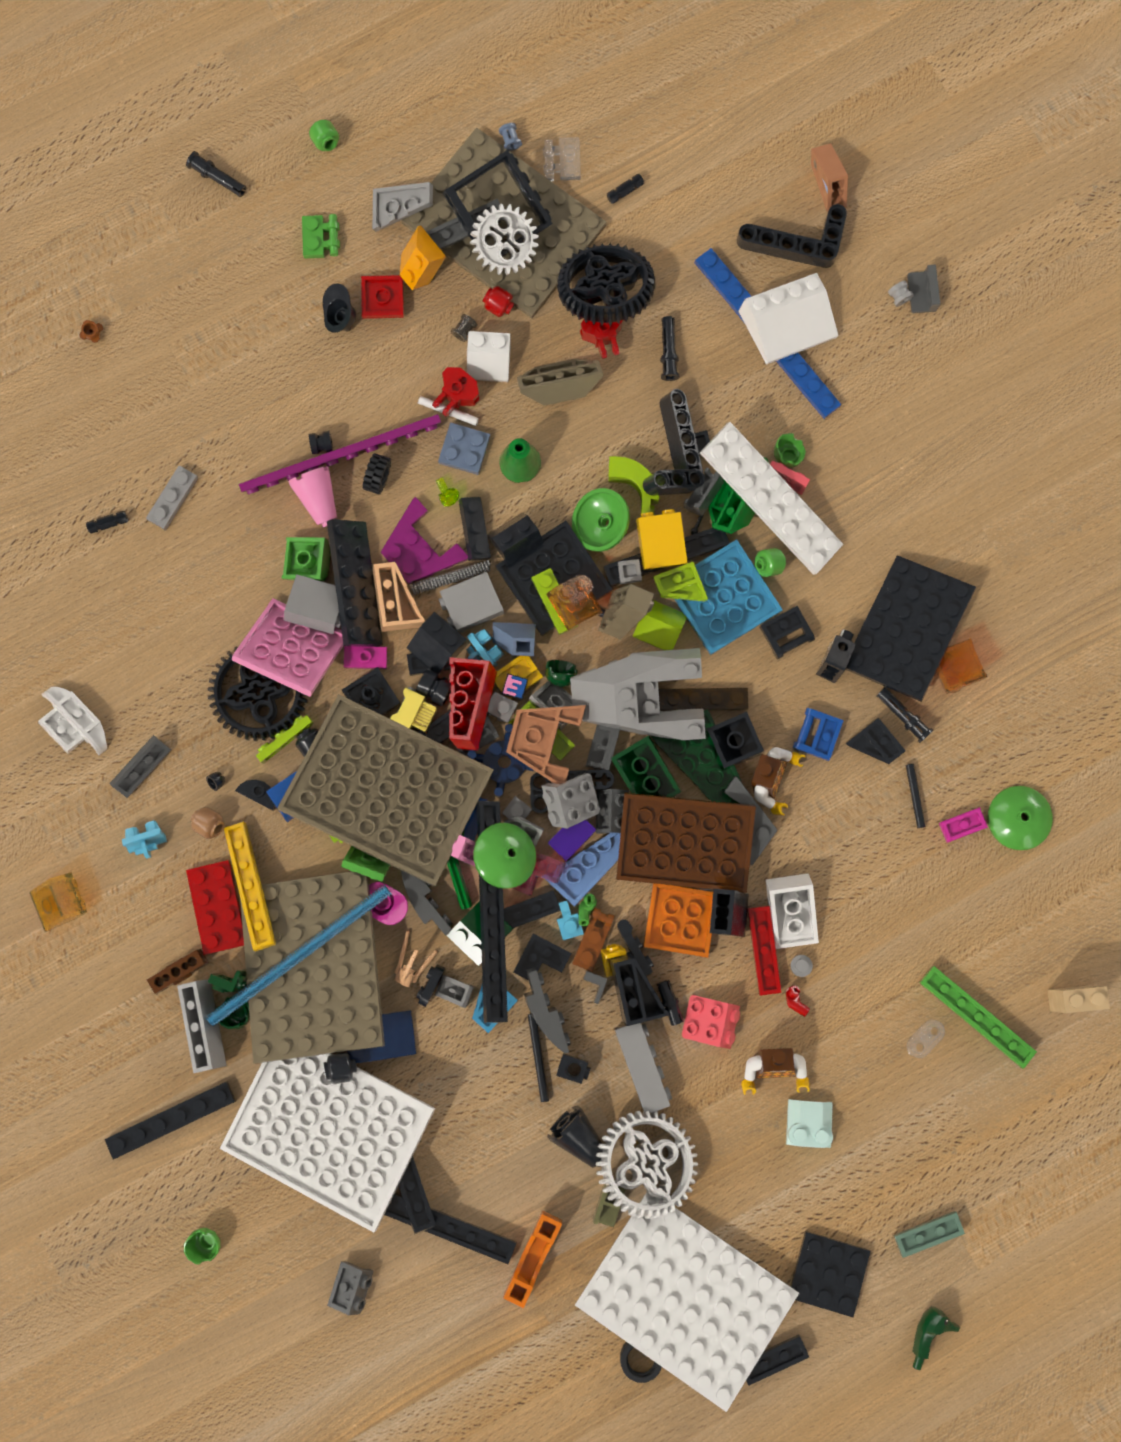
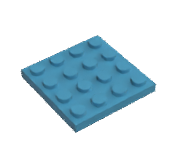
M738 540L733 541L695 565L708 601L674 599L710 656L782 612L781 606Z

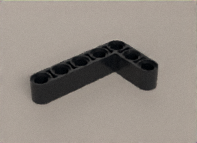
M840 204L830 207L825 219L821 240L753 224H744L739 229L737 245L744 250L821 268H829L834 264L839 251L847 211ZM832 215H837L840 219H834ZM747 234L751 239H745L742 235ZM827 234H833L836 238H829ZM768 239L771 241V243L766 244L762 240ZM782 244H789L791 248H785ZM808 248L811 250V253H806L803 249ZM823 253H829L831 258L825 257Z
M673 389L660 399L659 404L674 470L656 471L643 481L644 491L652 496L688 494L702 486L705 481L686 396L680 389Z

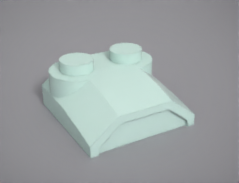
M788 1099L786 1144L801 1147L831 1148L833 1140L832 1102Z

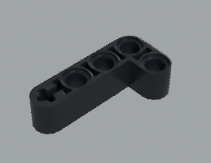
M605 769L569 771L567 778L568 781L584 773H589L591 777L595 775V779H601L602 775H606V778L610 779V781L605 786L601 781L595 782V791L610 789L614 783L612 772ZM536 772L530 778L531 808L537 814H545L548 812L547 806L542 810L534 806L537 799H543L542 788L535 787L534 780L537 777H542L546 783L553 782Z

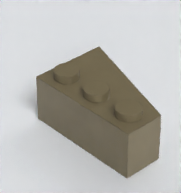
M632 584L612 591L598 630L621 640L647 612L649 613L652 610L654 594Z

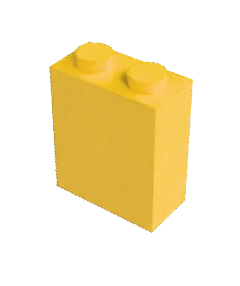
M675 509L662 511V515L655 516L654 512L642 513L641 517L636 519L643 570L687 564L681 512L675 513Z

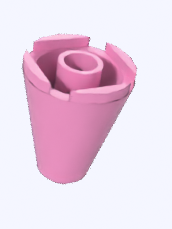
M328 466L314 469L301 474L302 476L299 479L295 477L288 481L317 525L322 524L323 528L327 527V521L337 518Z

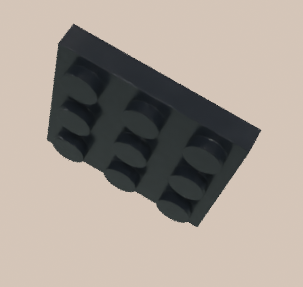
M805 1231L790 1286L799 1293L795 1300L854 1317L871 1251Z

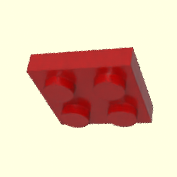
M400 275L361 276L362 319L404 318L403 278Z

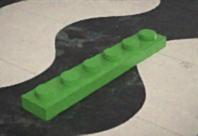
M932 966L919 982L1020 1068L1024 1069L1037 1053L1036 1050L935 966Z

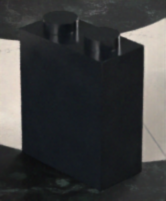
M713 889L710 933L745 937L749 894L735 890Z

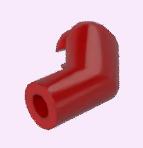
M793 985L787 988L785 993L787 1006L805 1017L810 1008L800 1002V989Z

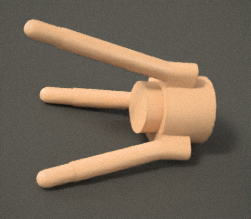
M409 930L405 933L398 965L394 971L396 974L394 980L406 987H410L412 982L416 983L418 977L438 953L437 950H434L414 974L415 970L411 967L418 954L416 949L408 964L402 967L410 935Z

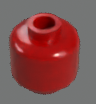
M500 286L490 287L482 301L485 303L484 308L497 317H502L505 313L509 315L515 305L512 303L513 295Z

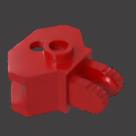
M583 320L580 325L581 338L595 344V348L599 349L602 359L607 358L605 345L609 344L614 355H619L616 336L622 329L623 320L619 324L612 322L611 326L609 323L601 325L600 322H596L593 325L592 321L586 323Z
M447 367L442 372L444 386L441 389L442 393L435 399L432 406L438 408L446 399L450 401L442 412L445 417L456 407L459 409L460 406H475L480 401L477 381L460 367Z

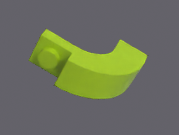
M609 456L608 482L625 483L632 486L641 498V514L654 512V505L651 504H658L659 495H648L643 489V481L652 475L648 469L630 458Z

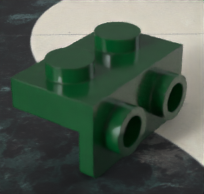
M237 970L233 979L220 973L211 974L208 983L213 984L212 988L222 993L229 991L239 992L241 988L245 989L247 986L246 970Z

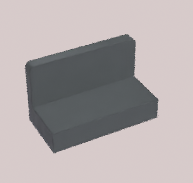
M935 264L927 265L924 272H912L907 275L908 289L914 294V297L910 300L911 313L913 314L936 312L940 306Z
M585 971L583 980L599 985L593 1000L594 1003L599 1004L607 978Z

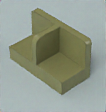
M603 1184L593 1216V1223L598 1224L599 1222L614 1228L621 1205L618 1207L614 1206L616 1198L613 1200L607 1199L610 1191L604 1193L603 1188L606 1187V1184ZM619 1186V1190L625 1194L626 1189Z

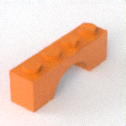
M543 1210L541 1211L507 1285L503 1299L522 1308L525 1307L541 1266L562 1226V1219Z

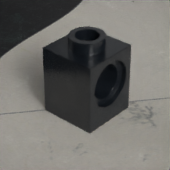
M563 1053L556 1076L582 1084L583 1079H588L591 1067L587 1066L588 1061ZM577 1063L581 1067L579 1074L571 1075L568 1072L569 1065Z

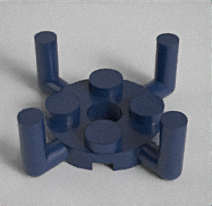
M512 724L505 726L504 741L491 744L484 755L477 754L473 750L468 752L469 758L494 769L490 778L497 782L496 789L494 790L497 798L503 797L505 784L517 780L524 773V770L535 771L506 752L513 728ZM503 756L511 760V764L507 768H502L498 764L499 759Z

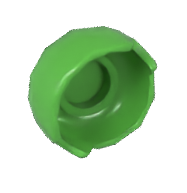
M789 433L783 434L777 439L773 452L777 462L784 464L787 468H793L804 460L806 450L803 441L794 438V434Z
M208 1228L196 1229L184 1243V1254L189 1261L197 1265L205 1261H212L220 1251V1239L213 1230Z

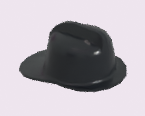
M340 283L332 284L327 288L323 296L322 305L325 327L332 333H338L342 330L350 331L351 326L356 320V311L351 305L349 292Z

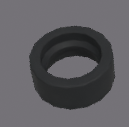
M625 1342L620 1352V1364L624 1374L630 1380L637 1383H647L654 1380L660 1373L662 1366L654 1361L649 1371L644 1373L634 1371L628 1363V1355L634 1347Z

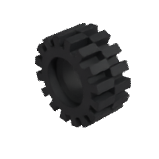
M376 453L372 455L367 465V470H365L362 484L363 490L378 495L381 494L390 473L391 458Z

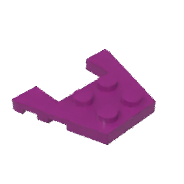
M416 497L412 499L381 550V554L388 562L396 563L408 585L468 560V555L457 543L439 557L412 527L428 513V510Z

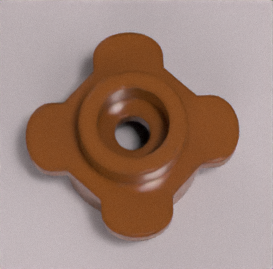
M86 320L83 322L79 336L82 340L88 339L93 343H97L100 340L99 335L103 330V326L100 323L96 324L93 321Z

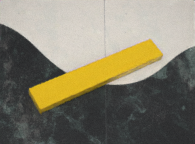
M243 821L225 827L224 832L252 948L256 952L274 946L276 942L247 824Z

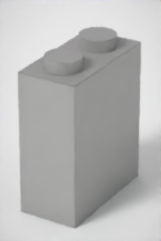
M487 572L440 591L442 598L438 600L442 610L447 609L450 617L446 618L448 624L459 633L504 615V610Z
M296 574L284 610V621L334 634L335 627L340 628L341 625L335 585Z

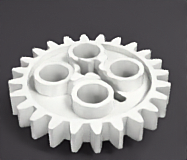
M500 204L498 210L493 205L491 206V213L485 209L483 211L484 217L480 215L477 217L480 224H473L477 231L470 233L471 236L476 237L470 241V244L476 245L472 253L478 252L480 254L476 260H484L482 267L489 264L490 272L497 268L498 275L501 274L503 269L506 275L510 274L511 268L514 273L518 272V266L524 269L526 267L524 261L526 263L532 261L529 255H536L532 248L538 247V244L533 242V240L539 236L532 233L537 227H530L529 225L533 219H525L527 212L520 215L519 207L512 211L511 204L506 209H504L503 204ZM498 220H505L508 225L507 229H501L498 226ZM490 227H493L496 232L491 231ZM514 234H521L524 242L517 243L514 239ZM485 236L493 237L495 244L493 246L487 245ZM507 236V242L503 244L501 242L502 237ZM502 250L510 252L511 258L509 260H505L501 256Z

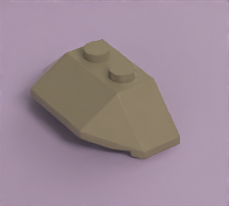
M572 359L534 367L523 375L518 376L517 381L521 394L542 405H549L585 397L603 377V372L599 360Z

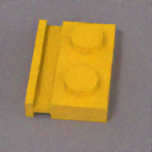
M519 656L497 671L495 684L502 692L507 674L509 673L528 679L527 690L543 679V676L529 656Z

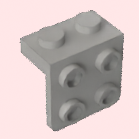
M584 773L562 784L546 783L541 786L543 799L549 812L548 818L554 827L569 828L600 812L592 777L589 773Z

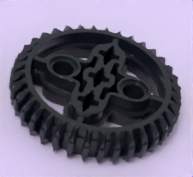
M611 242L609 245L602 243L601 246L594 244L592 248L586 246L584 251L579 249L578 254L572 253V257L567 258L566 263L560 269L557 279L559 298L566 310L570 311L572 316L577 315L578 320L584 318L586 323L592 321L593 325L596 322H600L601 325L609 323L611 326L612 322L619 324L621 320L627 322L628 317L634 319L636 314L641 315V311L646 310L647 304H650L655 289L653 267L646 260V257L642 256L640 252L635 253L634 248L628 250L627 245L620 247L619 243L616 246H612ZM608 262L618 263V264L613 265V266H610V264H609ZM585 268L586 276L577 281L575 288L570 289V283L574 276ZM642 279L643 285L639 292L627 300L626 292L635 287L637 280ZM601 301L604 304V306L593 305Z
M230 651L227 652L228 659L221 657V661L224 664L221 666L217 663L215 666L219 671H212L211 673L216 679H209V682L214 684V687H208V691L214 694L209 695L208 699L215 700L209 706L210 708H217L213 711V715L219 716L217 719L218 723L225 721L222 726L224 729H228L231 726L229 733L234 734L237 731L238 738H241L245 733V739L248 741L252 735L254 741L259 740V735H261L263 741H266L267 734H269L271 739H275L274 732L277 731L280 734L282 728L286 731L290 729L287 725L289 723L293 725V718L301 716L297 713L298 710L303 712L306 710L301 706V703H308L307 699L302 698L307 695L296 691L294 703L290 711L279 722L272 724L278 713L275 699L286 696L291 691V688L281 684V688L278 689L276 687L277 681L258 672L253 676H248L249 668L243 665L239 669L242 683L230 687L224 699H222L223 680L236 662L232 661L233 654ZM257 687L262 689L259 696L254 693L257 692ZM238 693L242 696L239 698V702L234 700L237 698L236 694ZM225 705L236 711L250 708L253 718L258 723L265 724L266 726L264 728H251L236 722L226 711ZM264 706L270 708L267 716L260 715V710Z

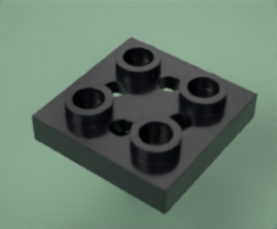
M378 667L342 689L346 698L358 704L360 702L364 707L381 715L386 714L401 704Z

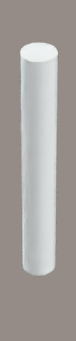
M420 396L418 404L441 413L446 405L442 404L440 407L434 408L432 406L434 401ZM454 409L449 414L451 417L475 426L479 421V418Z

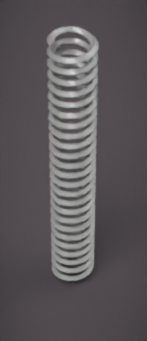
M487 560L483 563L480 562V564L477 563V565L474 564V567L471 565L467 568L464 567V569L461 568V570L458 569V572L457 570L451 573L448 572V574L445 573V576L442 574V577L441 575L435 578L432 577V579L429 578V581L426 579V582L424 580L422 582L419 581V583L416 582V585L413 583V586L410 584V591L412 590L413 594L416 595V592L417 594L423 593V591H429V588L432 590L436 587L439 588V586L442 587V584L445 586V583L448 585L452 582L455 583V581L458 582V579L461 581V578L464 580L468 577L471 578V576L474 577V574L477 576V573L480 575L487 572V570L490 572V561Z

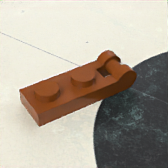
M596 907L593 910L589 925H587L572 963L593 972L615 917L613 914L609 913L607 915L600 912L601 909ZM597 920L605 923L603 929L595 926Z

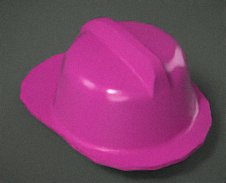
M381 882L370 884L369 888L372 896V893L375 894L374 891L378 892L377 889L380 891L379 888L382 889L384 885L392 893V895L390 894L385 900L383 899L381 903L376 904L372 908V917L386 925H395L401 922L408 911V902L405 896L387 884Z

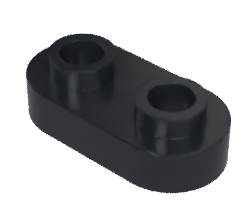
M439 964L436 967L431 966L426 976L429 981L426 987L421 986L416 996L419 999L418 1004L424 1007L428 1005L445 971V967Z

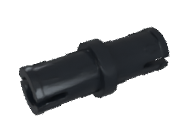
M670 980L657 983L656 985L663 1001L662 1004L669 1014L671 1026L684 1022L678 1005L679 1000L675 997Z

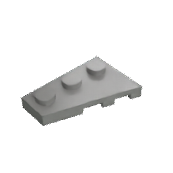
M430 182L373 189L372 229L377 232L432 206L433 185Z

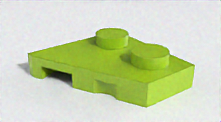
M694 562L653 576L661 598L708 601Z

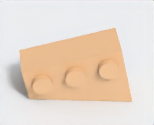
M396 563L374 564L372 571L381 632L420 628L425 620L421 616Z

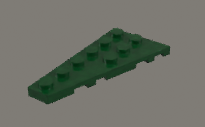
M708 709L703 711L706 739L679 740L650 736L709 801L740 804L724 793L734 776L738 777L740 781L741 779L735 766L725 769L707 730V728L715 725Z

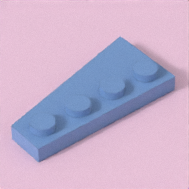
M621 833L608 834L591 847L583 850L577 856L543 876V878L575 907L618 861Z

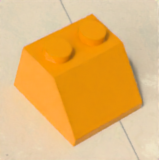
M421 225L417 227L401 254L400 276L411 290L430 284L446 258L445 254Z

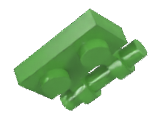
M336 214L329 215L328 223H324L322 215L302 216L304 259L325 258L324 250H330V256H338V249L340 248L338 231L340 227ZM324 232H329L330 239L328 241H324Z

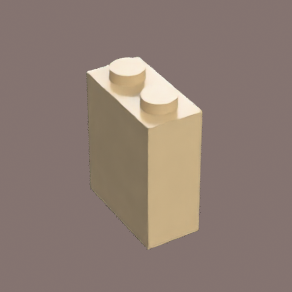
M1088 985L1047 989L1051 1012L1074 1013L1110 1009L1107 986Z

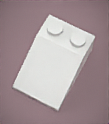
M809 874L766 879L775 948L780 949L819 943L814 889Z

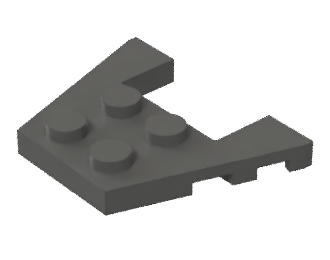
M734 776L724 793L740 804L756 806L750 865L753 866L777 832V828L738 777Z

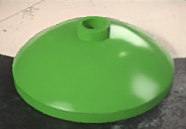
M607 488L592 490L580 499L573 512L572 530L584 548L596 552L607 551L615 547L623 539L630 521L629 508L625 499L619 493Z
M1013 786L1004 789L994 797L988 809L987 820L992 835L1003 846L1013 850H1028L1040 845L1047 838L1052 828L1053 816L1051 807L1042 794L1030 787ZM1022 813H1025L1027 815L1026 821L1022 820Z
M510 823L494 824L486 828L475 842L473 851L474 863L478 873L487 883L503 889L514 888L527 881L533 873L536 864L535 846L529 835L520 827ZM508 850H511L513 852L512 857L509 856Z

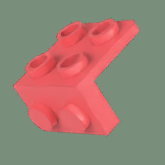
M692 995L688 1003L682 1037L731 1049L735 1041L736 1023L740 1019V1006Z

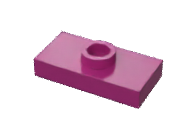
M344 646V668L375 669L378 667L379 669H387L388 648Z
M980 807L939 823L946 843L988 828Z

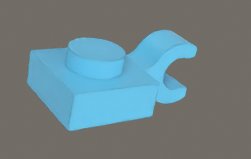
M567 900L560 902L559 906L563 918L557 919L562 939L567 940L583 935L582 926L579 925L578 913L571 915Z

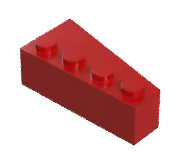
M450 657L451 694H449V702L451 703V712L449 713V738L458 749L478 751L497 671L490 661Z

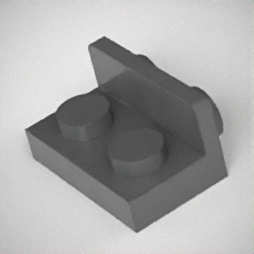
M606 789L596 791L600 808L599 814L596 815L597 834L621 833L624 794L629 793L628 790Z
M341 1261L327 1306L346 1315L360 1314L366 1304L365 1298L372 1284L374 1271L362 1269L347 1261Z

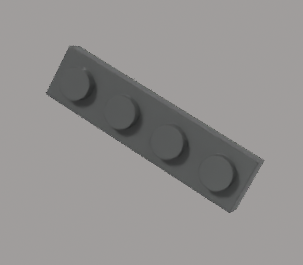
M495 199L470 211L469 214L475 223L480 224L477 217L479 215L484 217L483 211L485 209L491 213V206L493 205L498 210L500 202L498 199ZM458 218L427 231L428 235L441 250L469 237Z

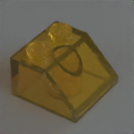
M71 872L50 878L29 892L45 932L78 919L87 913L85 901L81 898L77 881L73 878Z

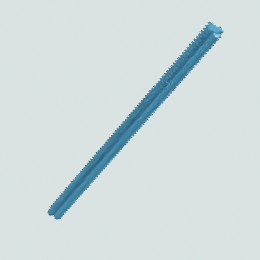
M385 885L382 889L379 888L380 891L378 889V892L374 891L375 894L372 893L373 896L370 894L371 897L368 896L369 899L366 898L364 902L361 901L362 904L359 903L360 906L357 904L358 907L354 906L355 909L352 908L353 911L350 909L351 912L348 911L349 914L346 913L344 917L341 916L342 919L339 917L340 920L336 919L338 922L334 921L335 924L332 922L333 926L330 924L331 927L328 926L326 930L323 929L324 932L321 931L322 934L320 932V935L316 934L318 937L314 936L315 939L312 937L313 940L310 939L306 945L303 944L304 947L301 945L302 948L299 947L300 950L296 949L297 952L294 951L295 954L292 952L288 958L285 957L286 960L283 959L284 962L282 960V963L278 962L280 965L276 964L277 967L274 965L275 968L272 967L268 973L265 972L266 975L263 974L264 977L262 975V978L258 977L260 980L256 979L257 982L254 980L255 983L252 982L248 988L245 987L246 990L243 988L244 991L241 990L242 993L238 992L239 995H234L228 1003L225 1002L226 1005L223 1003L224 1006L220 1005L219 1009L216 1008L217 1011L214 1010L210 1016L207 1015L208 1018H205L213 1026L216 1023L218 1024V1021L220 1022L223 1018L225 1019L236 1008L238 1009V1006L240 1007L247 1000L252 999L254 995L256 996V993L258 994V991L261 992L267 985L269 986L274 980L276 981V978L278 979L281 975L283 976L285 972L287 973V970L289 971L294 965L296 966V963L298 964L303 961L305 957L307 958V955L310 956L312 952L314 953V950L316 951L325 942L330 941L332 937L334 938V935L336 936V934L341 933L343 929L345 930V927L350 926L352 922L354 923L356 919L361 918L363 914L365 915V912L367 913L370 909L372 910L376 904L381 903L383 899L385 900L392 893Z

